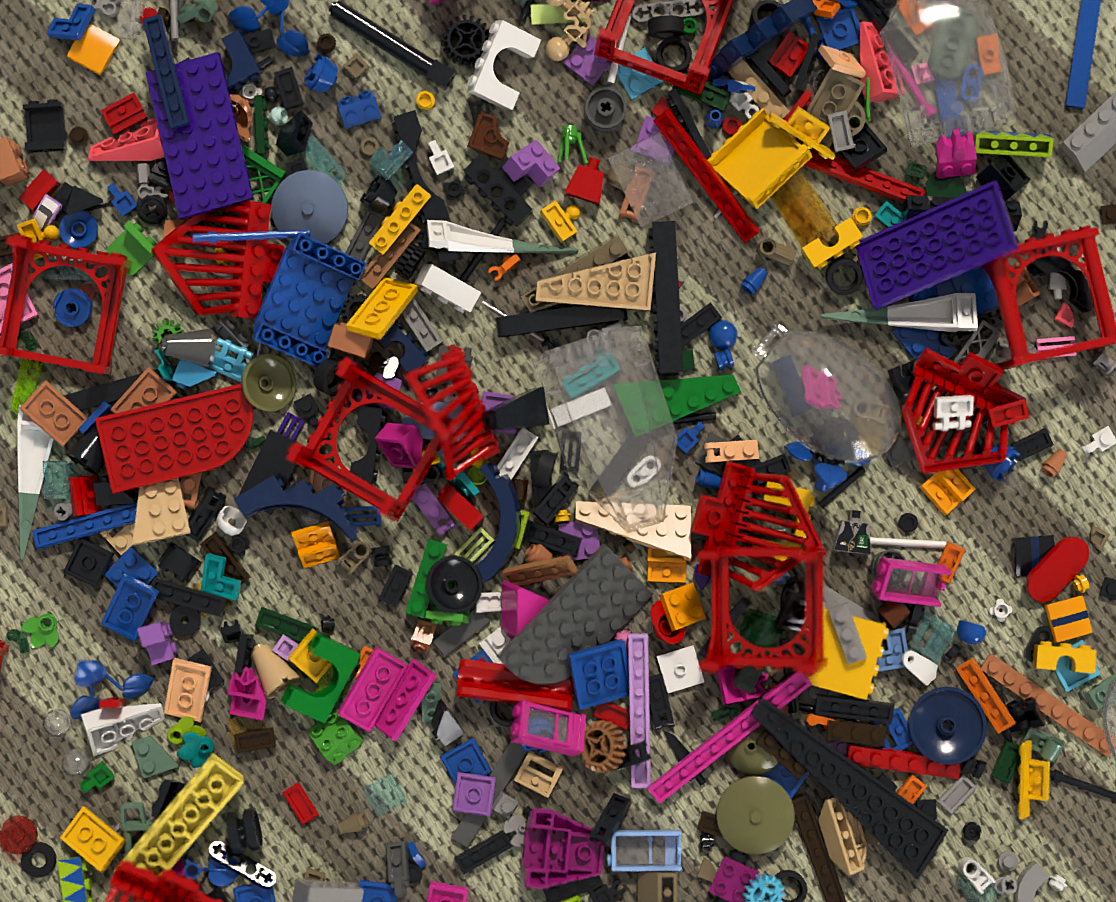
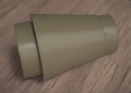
M357 812L338 823L341 834L364 831L368 827V820L363 812Z

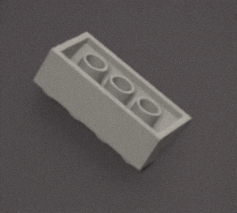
M1116 91L1058 145L1084 173L1116 144Z

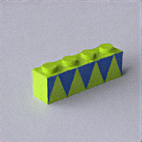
M974 130L973 132L976 153L1052 157L1054 138L1050 134Z
M81 855L59 859L57 863L63 902H94V899L90 898L89 890L92 889L91 879H87L86 873L89 870L88 861Z

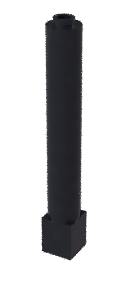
M339 0L336 3L334 1L330 6L331 18L422 74L426 79L446 91L456 75L454 70L438 60L427 56Z

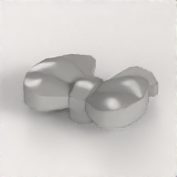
M521 814L511 816L503 824L504 833L512 831L516 833L510 841L513 847H521L524 842L525 825H523L524 817Z

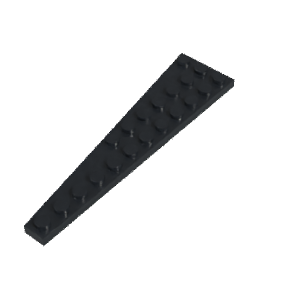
M760 697L750 714L916 879H919L949 830L777 707Z

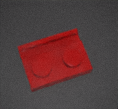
M789 31L767 63L773 65L776 70L787 78H790L803 61L809 44Z
M135 93L101 110L114 136L148 119Z
M97 475L68 478L73 516L89 515L102 511L101 505L97 506L93 484L97 481Z

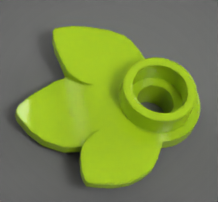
M183 717L178 721L177 725L169 728L167 737L170 742L178 744L180 748L185 744L182 738L183 734L195 732L203 737L206 735V731L202 727L194 725L193 717ZM174 732H179L181 736H175Z

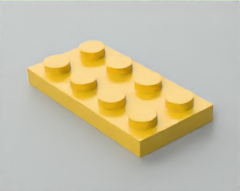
M384 277L346 324L347 331L381 340L416 295L418 286Z

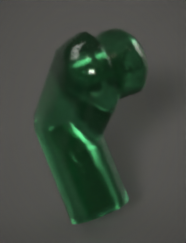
M264 435L255 439L249 436L244 447L249 449L261 447L266 438Z

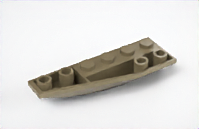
M615 234L548 278L632 257L619 235ZM536 286L520 296L530 313L560 304L557 302L536 301Z
M637 871L638 902H677V871Z

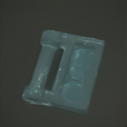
M926 612L923 616L924 620L912 641L909 640L907 645L935 662H939L957 629ZM933 622L936 625L923 647L918 645L930 623Z

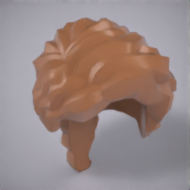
M230 94L240 139L248 142L251 138L249 127L252 123L249 101L240 95Z

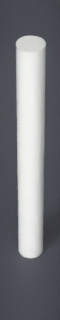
M631 13L617 45V49L622 51L632 16ZM612 62L607 84L614 85L619 64Z
M870 537L871 545L944 549L946 541Z

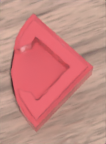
M1063 302L1054 319L1072 328L1074 324L1073 313L1070 306Z

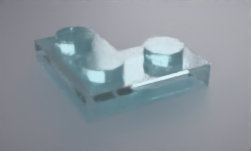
M401 140L392 148L390 153L381 146L379 150L373 153L369 161L386 180H389L413 151Z

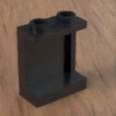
M55 99L47 100V103L29 101L28 104H24L23 109L25 110L27 133L25 150L28 153L66 151L64 105Z

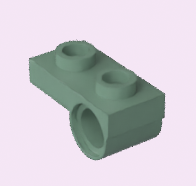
M196 0L193 5L188 3L183 6L177 19L181 24L194 17H197L201 22H209L218 11V4L216 0Z
M1116 673L1107 677L1099 684L1092 686L1093 689L1088 692L1086 690L1083 692L1092 710L1100 709L1116 697Z
M432 683L423 697L422 722H431L437 703L442 699V683Z
M1032 726L1027 728L1021 740V744L1031 740L1032 749L1040 752L1043 758L1052 762L1057 760L1065 745L1064 740L1037 728H1032Z

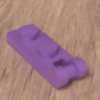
M425 483L416 490L412 499L441 537L446 535L445 532L449 529H454L457 526ZM444 518L446 523L440 526L438 521Z

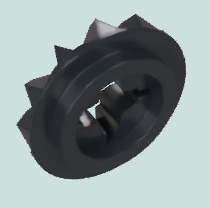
M146 195V197L140 199L137 205L139 218L147 224L162 222L168 213L167 204L163 198L156 195ZM157 204V206H156V211H157V212L151 211V212L148 213V211H149V207H148V206L153 207L154 205Z

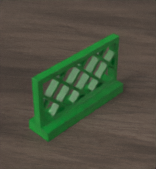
M242 145L245 162L248 164L247 169L254 168L258 170L259 177L249 178L250 182L260 180L261 190L253 191V195L263 193L264 199L261 203L267 204L279 184L286 178V172ZM270 178L275 181L271 188H263V179Z

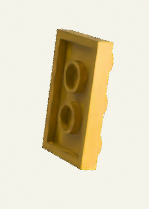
M84 806L60 837L73 850L103 873L127 841Z

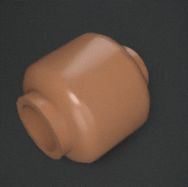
M532 544L524 553L526 564L553 558L552 552L541 544Z

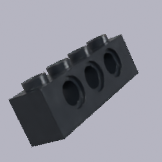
M480 154L463 170L465 174L463 178L470 185L474 183L479 188L477 190L479 195L484 199L487 197L492 202L490 204L497 213L501 211L505 215L503 219L510 226L514 224L518 227L533 212V209ZM487 175L489 177L488 182L480 183L478 181L479 176ZM493 189H501L502 194L499 197H494L491 194ZM513 202L516 206L513 210L509 211L505 209V204Z

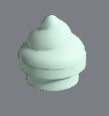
M275 107L271 110L267 119L276 126H282L284 123H287L288 114L285 108Z

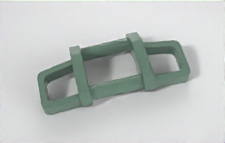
M142 802L123 803L120 808L121 830H123V838L127 840L124 843L125 853L123 858L132 849L131 831L148 830L157 820V818L147 820L145 807ZM126 809H139L141 821H127Z

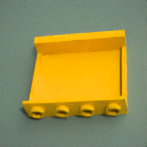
M763 108L753 114L751 119L745 125H742L708 159L717 174L756 209L812 158L811 152L805 144L801 145L795 139L788 136L784 129H777L770 123L769 116Z
M824 606V657H827V666L815 674V676L807 678L813 686L867 700V696L872 695L874 684L871 683L872 677L877 676L879 665H876L877 658L882 657L884 647L881 646L882 639L886 640L889 628H886V622L879 623L852 615L867 658L848 664L829 609H826Z

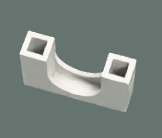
M498 20L489 29V38L484 42L482 55L475 63V72L468 80L467 92L501 109L513 110L520 92L499 82L493 70L494 59L505 48L523 57L534 58L541 40L504 20Z

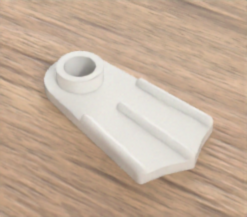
M909 650L903 654V665L925 686H928L936 678L937 664L914 651Z

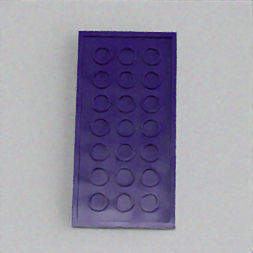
M216 52L175 64L191 123L172 130L170 128L156 71L146 72L179 218L182 220L240 204L244 201L254 200L220 53Z
M996 180L859 240L861 243L856 246L872 306L875 310L1019 249L999 184Z

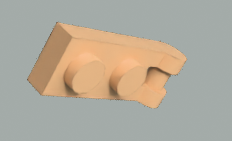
M757 440L704 443V449L707 452L705 463L759 459ZM714 449H719V456H714Z

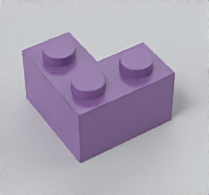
M537 139L512 155L502 167L514 182L528 174L539 188L550 181L561 169Z
M166 621L137 629L142 646L147 647L152 665L177 658L176 654L179 653L176 642H172L170 636L173 635V630Z

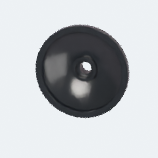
M456 555L446 556L436 561L428 571L426 591L431 602L441 611L451 614L468 611L478 602L482 593L483 583L481 574L477 567L464 557ZM448 583L453 585L452 589L448 588Z

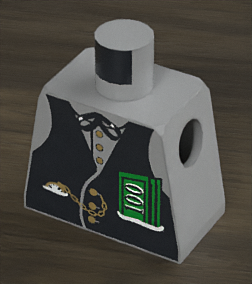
M850 510L849 521L840 520L832 550L871 555L869 523H861L862 511Z

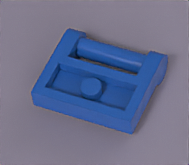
M898 707L894 709L892 724L885 723L896 746L891 747L887 739H885V746H882V748L903 750L913 745L908 723ZM873 721L868 722V724L880 725L882 723Z

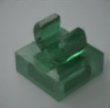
M908 160L905 170V181H908L910 176H915L914 184L917 185L920 178H924L927 166Z

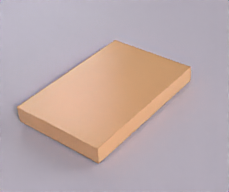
M174 658L164 714L180 718L193 717L194 721L201 722L203 720L212 667Z

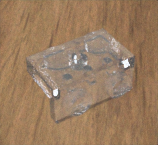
M121 0L116 37L135 41L136 35H140L142 24L138 23L139 16H143L145 6L141 5L142 0Z

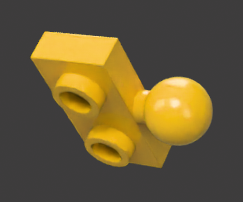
M554 201L540 210L539 213L561 243L578 232L570 221L579 218L581 211L578 206L570 205L564 213L557 201Z
M36 218L17 224L20 235L32 238V242L39 243L40 240L45 241V239L52 241L59 236L58 228L53 225L47 226L44 232H42ZM36 254L34 256V260L41 258L43 256L41 254Z

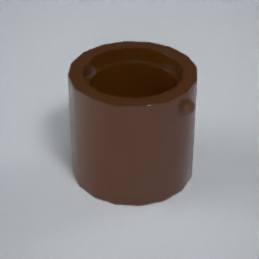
M887 601L877 610L879 615L893 629L911 614L902 602Z

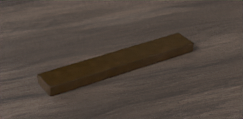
M808 794L791 799L795 818L825 901L847 902L834 865L829 857Z

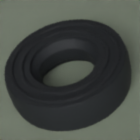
M36 842L27 846L21 855V866L24 872L31 877H44L50 874L56 866L57 857L54 849L43 842ZM40 852L45 855L46 863L43 867H35L32 864L31 859L34 853Z

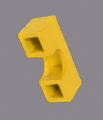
M851 217L834 227L833 232L837 237L835 246L827 247L817 238L800 250L812 270L816 267L818 269L823 268L829 264L827 262L828 259L832 257L837 259L844 254V249L847 247L852 249L861 243L859 240L863 235Z
M1040 641V645L1034 644L1033 668L1056 670L1057 660L1061 656L1066 655L1071 660V671L1095 673L1096 650L1091 649L1090 645H1079V648H1071V644L1068 643L1052 646V642Z

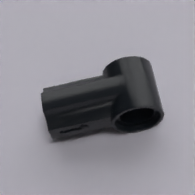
M431 465L430 468H434L437 471L436 478L430 479L426 473L421 483L438 481L442 475L441 469L436 465ZM403 468L404 484L411 477L414 471L412 468Z

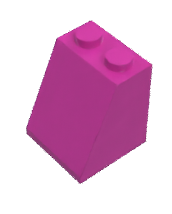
M503 580L501 629L507 632L506 636L513 639L544 607L549 599Z

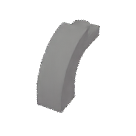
M1034 860L1023 869L1017 879V890L1014 892L1015 902H1034L1037 889L1050 878Z

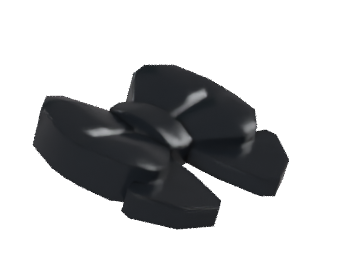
M374 352L370 356L367 369L372 376L380 368L384 369V379H391L395 377V373L398 370L399 360L396 357L388 359L383 357L380 352Z

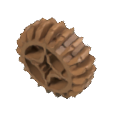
M605 720L591 722V725L586 726L583 752L579 755L583 756L581 762L586 763L588 769L599 773L611 772L619 767L618 763L623 762L621 757L626 755L623 749L627 746L623 744L626 738L621 737L623 731L618 730L619 726ZM601 732H604L602 736L597 737ZM606 756V760L601 762L600 760Z

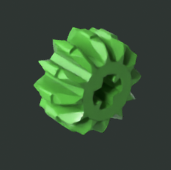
M162 320L163 326L158 323L156 324L159 330H152V333L157 335L152 338V341L157 342V348H160V340L164 339L167 331L172 334L184 333V330H179L181 327L179 323L174 325V320H170L168 324L166 320Z

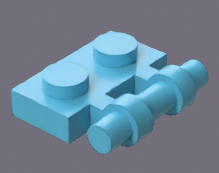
M218 338L216 345L222 347V350L215 349L214 360L209 361L211 367L207 368L241 382L243 370L248 364L244 361V358L252 360L254 353L248 351L246 347L232 344V341L228 339L225 341ZM228 351L238 354L237 358L229 355Z

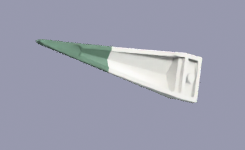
M427 220L426 225L429 247L437 249L444 247L447 251L577 254L579 252V249L535 244L495 236L448 221Z
M954 293L920 301L885 306L878 310L870 308L820 315L821 319L956 333L957 331H977L978 328L975 293Z
M18 407L16 427L20 558L22 560L25 555L53 439Z

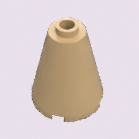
M261 643L253 648V661L267 699L277 697V692L283 691L284 693L289 683L292 685L298 683V679H300L298 674L278 654L273 652V649L268 644L264 645Z

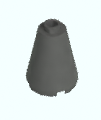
M212 329L165 335L164 339L160 340V350L163 351L164 355L199 366L211 367L209 361H213L215 355V339H211V334H214V331Z

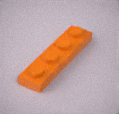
M973 657L956 667V670L983 708L984 713L998 734L1016 723Z

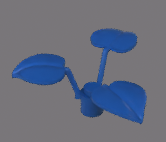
M260 0L266 6L258 15H255L254 10L247 6L237 7L228 15L229 21L236 28L252 33L257 31L260 26L257 19L267 10L273 15L280 14L281 37L277 39L278 47L284 53L291 56H304L310 53L308 42L300 32L289 30L284 33V13L289 5V0Z
M798 441L784 446L788 453L798 460H814V475H816L814 487L822 492L831 490L835 485L846 479L847 473L840 467V463L839 466H831L824 463L818 464V459L815 460L813 457L814 453L810 452L811 447L808 442ZM857 448L854 450L856 455L850 456L851 461H845L850 465L859 466L870 462L872 456L866 451Z
M78 660L74 682L80 687L90 686L91 694L90 697L81 696L73 703L70 716L72 719H82L81 714L100 709V699L94 698L93 683H100L104 676L119 690H123L122 696L127 699L137 698L146 693L151 687L154 677L146 674H135L128 677L124 681L123 686H121L107 674L105 666L99 664L98 661Z
M194 842L186 851H189L193 848ZM186 852L183 854L187 864L184 869L186 878L194 879L198 877L200 872L209 871L208 877L211 883L216 886H226L239 876L211 858L209 859L210 867L200 868L197 863L189 861ZM233 857L229 858L230 864H238V861Z

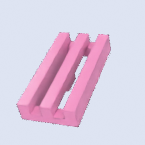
M1075 336L1036 339V350L1041 352L1042 350L1075 344ZM1070 341V344L1040 347V343ZM1075 352V353L1066 354V355H1062V356H1058V357L1076 356L1077 354H1076V352Z

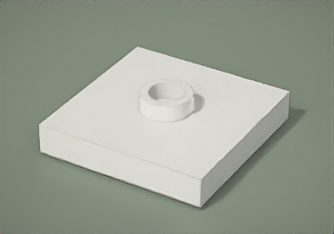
M694 645L657 656L667 693L704 683L702 672L699 670V662Z

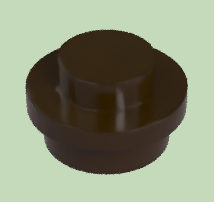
M322 34L317 40V46L320 51L330 53L336 47V40L331 34Z
M74 127L69 133L70 141L76 146H82L88 141V132L83 127Z

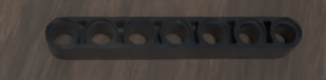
M583 305L495 318L498 338L611 323L616 320L625 321L628 320L627 308Z

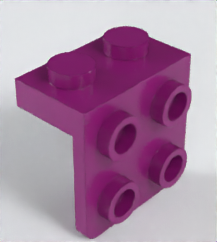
M724 857L709 891L730 902H744L747 898L743 896V893L748 891L744 887L751 885L750 879L756 880L755 875L760 877V872L752 866L748 867L733 859Z

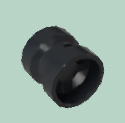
M390 545L371 548L372 554L375 557L373 561L374 567L393 564L389 554L391 552Z
M973 756L962 763L961 771L970 773L972 777L980 779L985 770L986 762L981 759L976 760Z

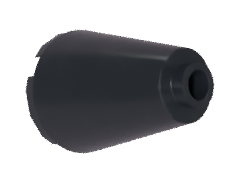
M97 425L90 429L66 452V456L76 464L79 463L84 467L83 469L94 475L100 472L105 460Z

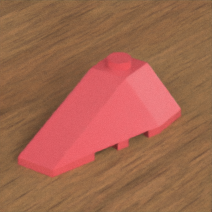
M862 21L860 23V65L866 74L861 81L866 83V78H870V102H881L906 95L901 76L898 71L894 73L890 64L893 60L883 49L884 41L879 31L871 22ZM865 84L864 88L862 89V90H863V91H862V94H863V96H864V98H865V101H866V84Z
M156 118L139 123L141 128L130 132L129 129L123 131V134L117 140L114 137H110L91 146L88 156L89 161H151L164 158L165 155Z

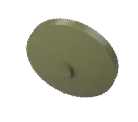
M747 776L734 781L725 789L717 805V823L722 836L732 847L747 854H764L777 849L789 837L794 825L795 813L791 798L780 784L767 777Z

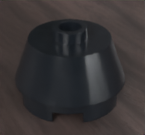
M381 174V176L378 175L369 184L370 187L366 194L363 193L360 201L365 204V208L381 213L393 205L397 189L389 177H384Z

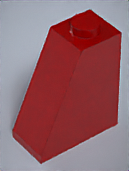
M445 485L439 491L438 495L440 497L438 500L470 531L484 518L451 485L449 487Z

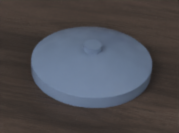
M315 170L299 171L286 177L277 187L271 205L272 218L278 231L310 230L311 238L326 244L336 238L346 224L348 217L347 197L341 185L326 173ZM286 238L290 242L293 240V238Z

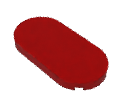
M1075 536L1061 539L1029 572L1026 579L1027 594L1038 602H1047L1055 598L1086 565L1089 558V548L1086 542Z

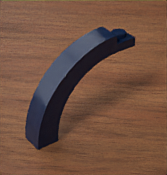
M486 463L480 469L495 491L500 506L501 521L495 544L488 555L475 565L484 582L490 581L510 560L516 548L521 529L520 502L513 482L508 474L500 477L498 467L495 464L492 465V463Z

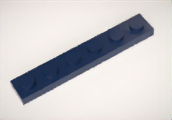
M158 14L142 19L170 128L173 130L190 125L163 16Z

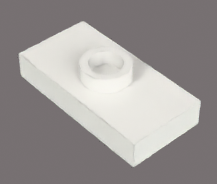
M502 592L481 593L478 602L475 604V613L501 611Z

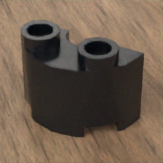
M171 541L159 559L158 567L166 572L172 571L175 573L174 577L184 583L185 580L190 581L202 561Z
M1034 697L1026 698L1020 702L1013 700L1007 704V710L1016 722L1009 727L1011 732L1022 731L1030 726L1032 728L1045 726L1046 722Z

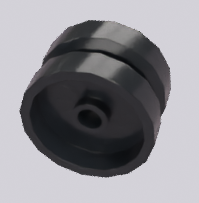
M256 808L244 809L242 816L238 811L228 812L226 815V825L234 855L245 853L247 845L251 851L261 850L263 848V837Z

